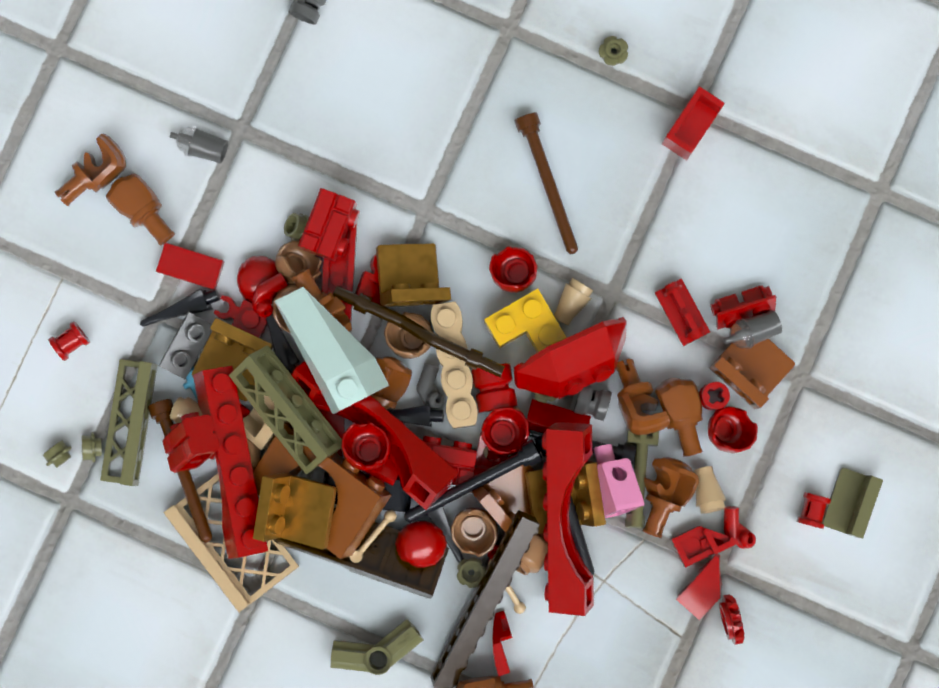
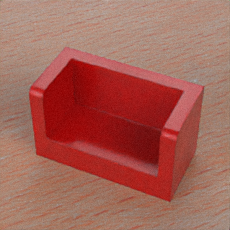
M699 86L665 137L662 145L687 161L725 103Z

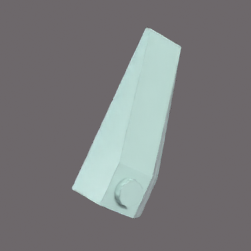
M304 287L274 301L332 414L389 386L375 357Z

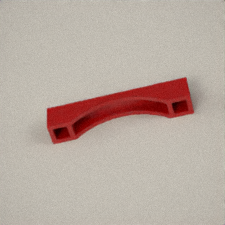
M304 361L294 369L292 373L293 378L318 409L331 412L308 365ZM368 396L335 413L356 424L371 422L386 432L390 440L389 457L399 475L402 490L425 510L448 490L458 475V472L446 460H443L426 442L419 439L402 421L395 418L373 397Z
M233 365L202 370L193 375L198 405L203 415L208 414L212 416L215 426L213 433L217 434L220 448L214 454L220 481L222 530L228 559L268 552L267 541L263 542L253 539L259 500L237 386L229 377L234 371Z
M555 422L546 429L542 438V446L546 450L547 462L543 466V479L547 481V492L543 499L544 511H547V523L545 524L543 535L544 540L548 542V553H546L544 559V569L548 572V583L545 586L544 597L545 601L549 603V613L586 616L594 606L593 575L583 563L575 547L570 529L569 506L575 480L582 467L592 456V424Z

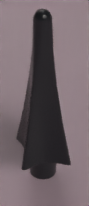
M200 288L161 312L141 320L140 325L145 327L167 319L187 315L188 311L193 314L213 310L211 304L220 301V295L217 289L206 292V290L203 291Z
M272 312L270 316L266 317L274 352L292 375L296 368L295 363H298L299 359L278 326Z
M430 405L389 410L395 418L404 423L432 427V422L444 421V410H432Z
M441 507L427 515L444 532L443 535L446 537L448 546L457 562L460 563L464 557L452 540L451 528L444 508Z

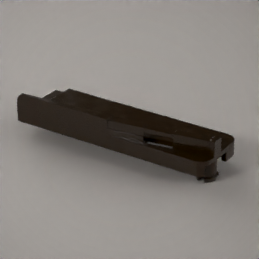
M373 523L356 550L362 546L380 523ZM388 526L381 531L365 550L363 559L358 563L352 562L350 556L340 559L327 548L318 549L283 538L273 539L277 544L340 565L350 572L429 599L433 597L449 550L446 547L444 557L436 565L416 568L400 559L395 545L400 530Z

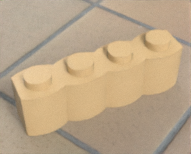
M449 302L433 305L431 322L435 334L467 349L466 341L461 334L463 321L461 310L457 303ZM436 349L438 360L443 367L441 384L448 397L446 414L449 423L453 429L475 426L478 411L476 402L471 395L473 382L469 367L465 365L464 361Z

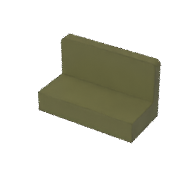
M841 468L830 497L831 503L828 504L822 523L824 526L855 538L863 539L883 479L872 475H863L847 468Z

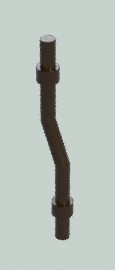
M338 285L333 292L334 297L336 296L339 300L354 306V310L364 315L368 312L390 322L431 347L464 361L465 365L476 370L478 367L498 377H501L505 366L484 357L483 352L474 348L468 350L437 336L408 317L373 302V298L363 293L358 295Z

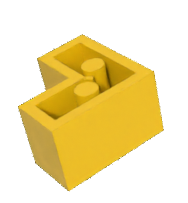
M538 288L484 319V324L499 349L524 334L527 335L536 353L567 338Z

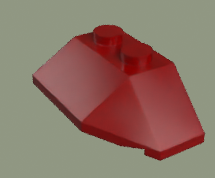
M624 317L617 320L602 321L544 348L531 356L525 363H520L514 367L515 385L519 389L560 399L567 395H575L590 384L607 380L614 374L626 340L627 321Z

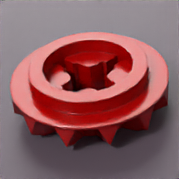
M730 594L723 595L722 602L719 603V609L725 634L728 640L732 639L734 645L742 644L745 633L736 599Z

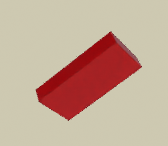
M165 243L156 272L214 290L217 287L225 262Z
M532 399L526 419L529 422L530 430L544 433L555 422L589 424L591 416L576 414L572 410Z

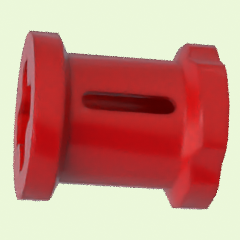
M74 321L70 323V328L56 338L52 336L48 339L52 348L63 361L69 359L68 355L81 345H88L90 343L83 330Z
M721 382L706 384L699 391L702 407L707 410L724 408L730 400L729 389ZM717 389L719 391L717 397L720 399V402L710 403L708 400L711 396L707 392Z
M804 492L805 503L802 515L797 518L796 522L824 529L822 521L826 506L831 503V499Z

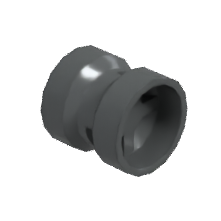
M296 0V2L291 4L288 12L303 22L316 25L320 17L318 11L321 6L325 5L326 0Z
M591 385L584 387L578 393L574 413L580 415L591 414L594 419L604 421L612 392L604 389L600 391L593 390Z

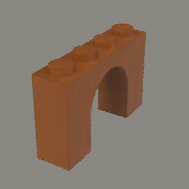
M284 423V429L287 433L294 435L292 425ZM276 436L253 471L259 496L263 476L279 473L297 476L302 470ZM303 446V453L312 462L316 456L309 447ZM335 452L318 466L330 474L337 487L338 501L332 516L327 549L342 559L354 554L392 494L384 489L386 486L381 480L374 476L368 477L362 471L353 468L345 458Z

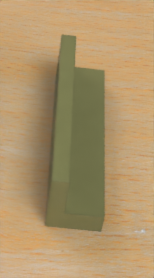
M268 345L250 354L229 375L306 475L312 472L326 458L341 449L342 439ZM246 369L253 375L255 385H250L242 375ZM264 395L269 396L274 402V410L266 406ZM283 420L288 421L292 425L294 435L288 434L284 429ZM303 446L309 447L316 456L312 462L303 453Z
M124 359L119 361L100 481L120 483L127 486L139 485L150 417L148 406L152 404L157 364ZM127 367L138 368L136 385L133 388L125 380ZM123 387H125L127 392L122 395ZM131 395L133 398L131 416L126 419L120 410V405L124 399ZM118 417H120L121 420L123 421V422H121L119 425H117V424H118ZM126 425L129 429L126 446L121 449L115 440L116 432ZM115 447L118 452L113 455V448ZM121 456L124 460L121 477L110 476L111 462Z

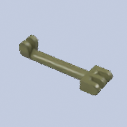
M627 428L626 442L637 445L634 473L644 500V478L646 477L648 446H658L659 431L651 433V436L635 435ZM644 506L626 515L625 528L643 529L645 527Z

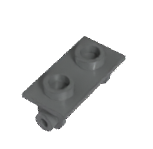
M188 311L163 356L159 367L186 379L212 332L210 329L212 324Z

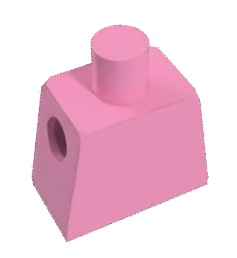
M612 444L593 448L597 462L605 518L620 516L644 506V500L631 461L628 458L615 460Z

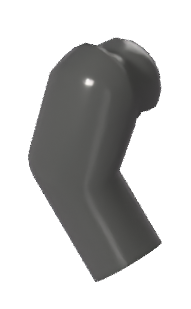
M425 363L416 390L424 405H430L431 409L440 408L444 403V396L434 384L439 368Z

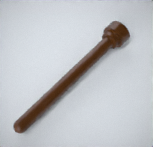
M537 112L526 114L515 119V125L518 133L522 132L523 137H526L566 251L569 254H575L578 251V246L538 132H540L539 126L541 125Z
M171 399L160 400L148 406L151 419L161 425L164 437L171 432L170 427L174 425L170 419L173 407ZM190 470L177 472L201 541L207 543L212 539V532Z

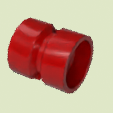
M510 363L501 364L505 366L501 377L480 368L471 370L474 387L480 389V393L476 395L479 413L490 412L501 407L518 406L515 389L509 387V383L513 381Z

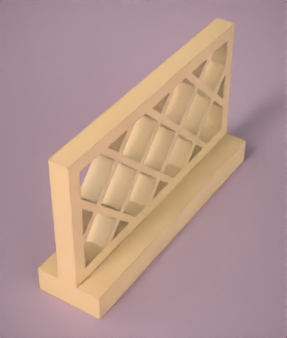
M216 474L196 490L200 501H207L205 515L208 524L222 525V521L208 520L210 502L222 503V499L211 498L213 485L219 482V475ZM208 490V497L200 496L202 493ZM186 497L175 506L173 505L163 512L238 613L299 567L285 547L277 544L274 540L268 541V552H263L266 553L264 571L245 569L247 556L243 557L242 569L228 567L224 562L226 549L224 539L223 544L201 541L193 518L184 509L188 505ZM271 541L279 551L270 550ZM214 547L222 548L221 557ZM269 554L282 555L290 566L280 574L267 572ZM232 571L241 572L240 582L232 573ZM244 573L263 575L261 588L250 596L242 586ZM266 576L275 577L265 585Z

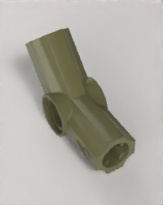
M406 619L376 644L334 640L330 668L364 671L375 675H382L424 641L415 626ZM375 651L383 652L387 656V664L382 667L373 665L370 658L371 654Z

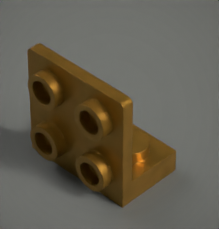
M392 244L376 247L380 305L384 307L436 305L451 300L450 287L439 288L435 244Z
M215 318L210 327L212 333L192 372V377L202 370L233 365V370H235L250 354L267 345L271 350L274 347L271 343ZM246 369L242 375L250 385H255L253 375ZM237 387L239 399L248 401Z
M586 462L575 480L571 493L580 525L592 527L606 525L597 462ZM543 469L525 473L531 515L536 517L540 524L537 534L544 533V527L547 523V511H544L543 499L547 492V481L543 479Z
M286 473L263 476L253 539L264 542L283 538L318 549H326L333 516L336 487Z

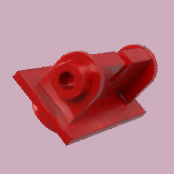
M682 278L655 292L683 347L710 333Z
M760 285L742 291L741 295L744 302L739 303L736 293L715 299V303L710 304L713 316H716L717 330L725 327L729 329L735 328L741 324L743 319L771 310L775 311L776 295H772L769 286L764 287Z

